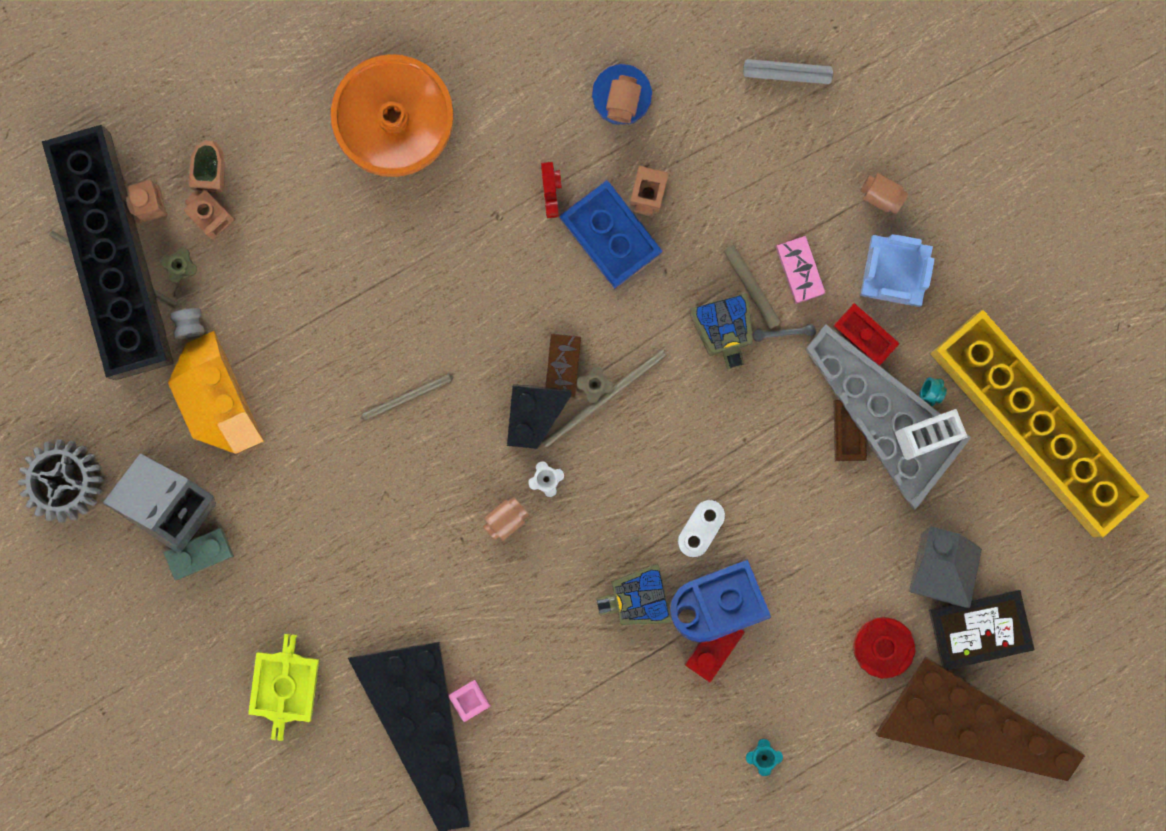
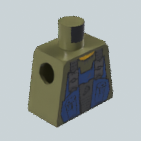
M747 293L691 308L689 311L690 317L708 355L713 356L723 353L727 369L745 365L740 348L751 345L753 342Z
M659 564L648 566L611 581L614 594L596 598L600 616L618 612L621 625L671 622Z

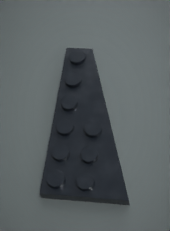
M440 642L349 657L350 664L438 831L470 827Z

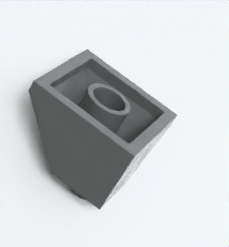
M929 526L921 534L909 592L970 608L982 549L961 534Z

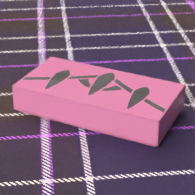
M806 236L777 245L776 249L795 304L824 295L825 290Z

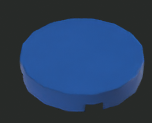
M618 64L610 66L598 75L593 84L592 99L594 108L602 119L611 124L625 125L635 123L645 116L651 105L652 89L650 81L641 70L632 65ZM621 75L637 79L636 84L642 87L636 115L632 117L631 123L617 122L607 118L608 111L606 110L611 83L612 80H619Z

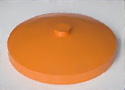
M380 55L358 64L341 80L332 100L331 125L340 148L358 167L380 176H405L427 167L442 153L453 129V105L443 80L425 63L404 55Z

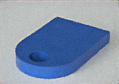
M748 560L684 584L673 596L670 607L671 618L677 631L685 638L695 642H709L771 618ZM685 609L693 610L696 613L695 619L690 623H683L678 619L679 614Z

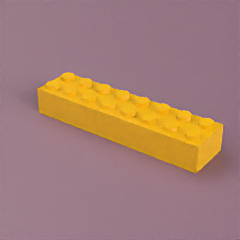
M984 310L974 314L930 353L1092 537H1104L1149 497Z

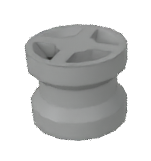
M200 308L184 309L170 314L171 321L175 323L176 327L173 332L175 339L191 338L205 334V329L200 324L199 319L202 316Z

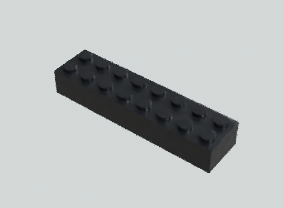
M102 125L42 141L106 378L116 381L174 364L134 216L130 213L127 206L126 197L128 194L111 133Z

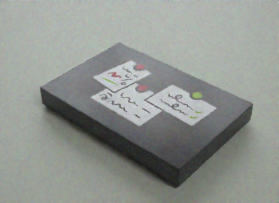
M1021 590L971 600L970 608L952 604L929 610L941 665L947 670L1035 650Z

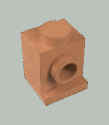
M639 166L630 200V206H635L636 213L652 216L653 211H660L669 173ZM644 190H651L654 196L651 199L644 198L642 195Z
M148 180L127 186L129 196L126 197L127 206L130 213L135 214L138 224L167 216L161 190L156 183Z
M204 190L202 193L195 191L185 201L187 207L183 211L212 240L235 220L207 190ZM205 206H209V213L205 216L200 215V211Z

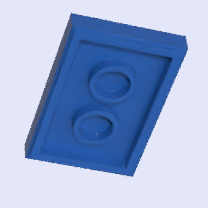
M608 180L559 216L560 220L614 289L663 252Z

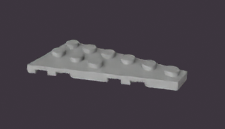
M825 324L805 350L838 399L843 403L844 408L858 429L861 430L911 508L916 510L971 437L967 434L968 438L906 460L895 432L938 416L941 413ZM943 420L949 437H952L953 433L948 420ZM932 424L938 441H941L936 425ZM920 429L926 445H930L924 429Z

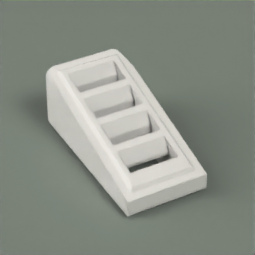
M957 409L895 432L906 460L968 438ZM943 420H948L953 433L952 437H949ZM932 424L936 425L941 441H938ZM922 428L924 429L926 437L930 444L928 446L926 445L924 437L920 430Z

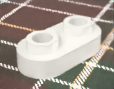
M706 500L699 503L678 537V546L686 556L698 557L704 554L723 524L725 512L718 502ZM708 509L713 510L715 513V518L711 522L706 521L704 518V513ZM691 536H696L699 539V545L695 548L690 547L688 544V539Z

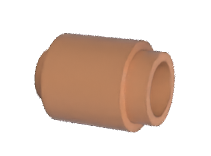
M621 75L619 80H612L606 110L608 111L607 118L617 122L631 123L632 117L636 115L642 89L640 85L636 84L637 79Z
M879 173L874 177L869 175L860 190L865 193L863 196L864 201L886 213L891 211L897 214L908 196V193L902 190L903 186Z
M515 497L509 501L505 499L484 517L487 523L483 528L494 541L498 537L504 541L526 523L524 520L529 514Z

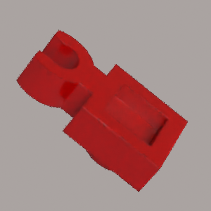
M553 162L541 163L547 218H557L559 213L556 189L562 188L560 170H554Z

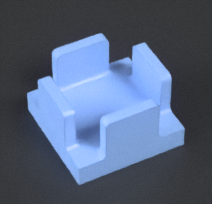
M891 234L889 237L872 235L860 296L921 307L924 292L929 288L934 258H931L933 246L921 244V239Z

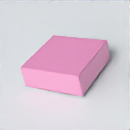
M476 679L448 695L463 722L491 706Z

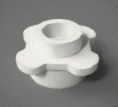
M539 462L536 465L537 471L534 477L529 479V487L533 490L539 489L543 491L547 497H553L557 493L556 487L559 481L564 478V473L561 469L555 470L549 467L546 462ZM545 476L549 477L548 482H544L543 478Z

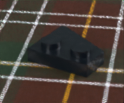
M513 384L507 446L538 449L570 399L572 390Z

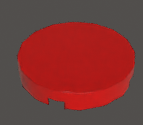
M889 617L874 618L864 623L857 631L853 642L854 657L858 665L869 675L881 679L893 678L904 673L912 664L916 653L914 639L909 628L902 622Z

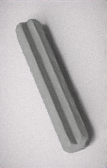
M747 59L744 62L743 75L750 78L830 84L833 78V68L831 66Z

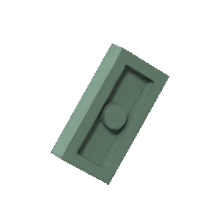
M223 528L189 541L180 554L172 549L163 552L175 581L234 556Z

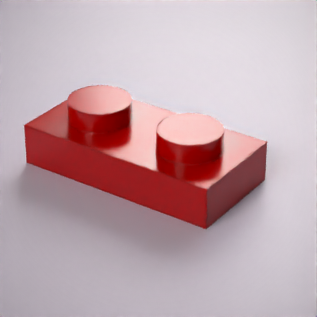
M855 303L832 326L854 347L879 366L900 344Z
M738 630L709 642H699L684 665L710 683L745 632Z

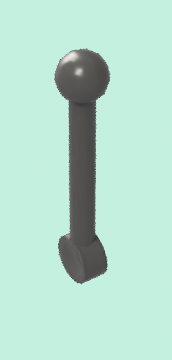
M808 324L805 328L767 332L757 329L753 332L752 337L755 341L760 342L768 337L797 334L813 336L816 328L814 325Z

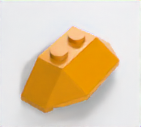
M215 331L186 343L168 384L192 438L234 454L264 442Z

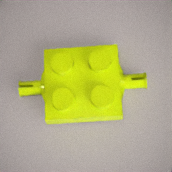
M284 634L282 652L275 654L256 653L248 715L264 716L273 721L270 737L272 740H284L285 722L293 720L312 721L319 659L305 658L294 653L297 637L294 634Z

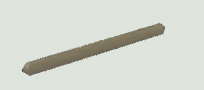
M449 374L364 412L360 419H370L451 382L453 376Z

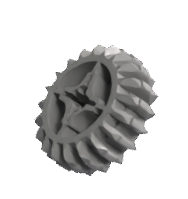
M61 439L56 440L55 446L51 442H44V451L38 447L33 449L36 458L30 456L24 458L26 463L30 465L29 468L21 467L19 469L22 474H26V480L20 479L17 483L27 488L20 492L19 495L21 497H30L25 506L27 508L37 506L34 514L42 516L45 513L46 521H53L56 517L58 522H65L67 516L70 520H77L78 512L84 515L89 512L85 505L86 503L92 506L97 504V501L91 497L92 494L102 493L100 488H95V482L101 483L104 481L103 477L95 476V472L102 469L101 465L91 466L96 456L94 454L85 456L87 447L81 445L76 449L75 441H69L66 446L64 440ZM62 456L61 462H57L56 467L52 471H42L50 460ZM73 460L81 469L83 481L76 479L74 476L75 465L72 464ZM49 477H62L66 479V482L73 485L56 484V480ZM39 481L47 485L49 501L43 496ZM70 490L80 491L79 495L72 502L60 506L61 499L64 500Z

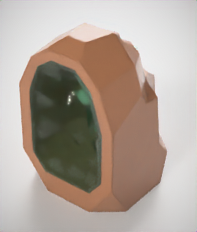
M214 141L202 142L196 146L191 154L189 187L199 192L207 190L209 193H223L225 185L223 150Z

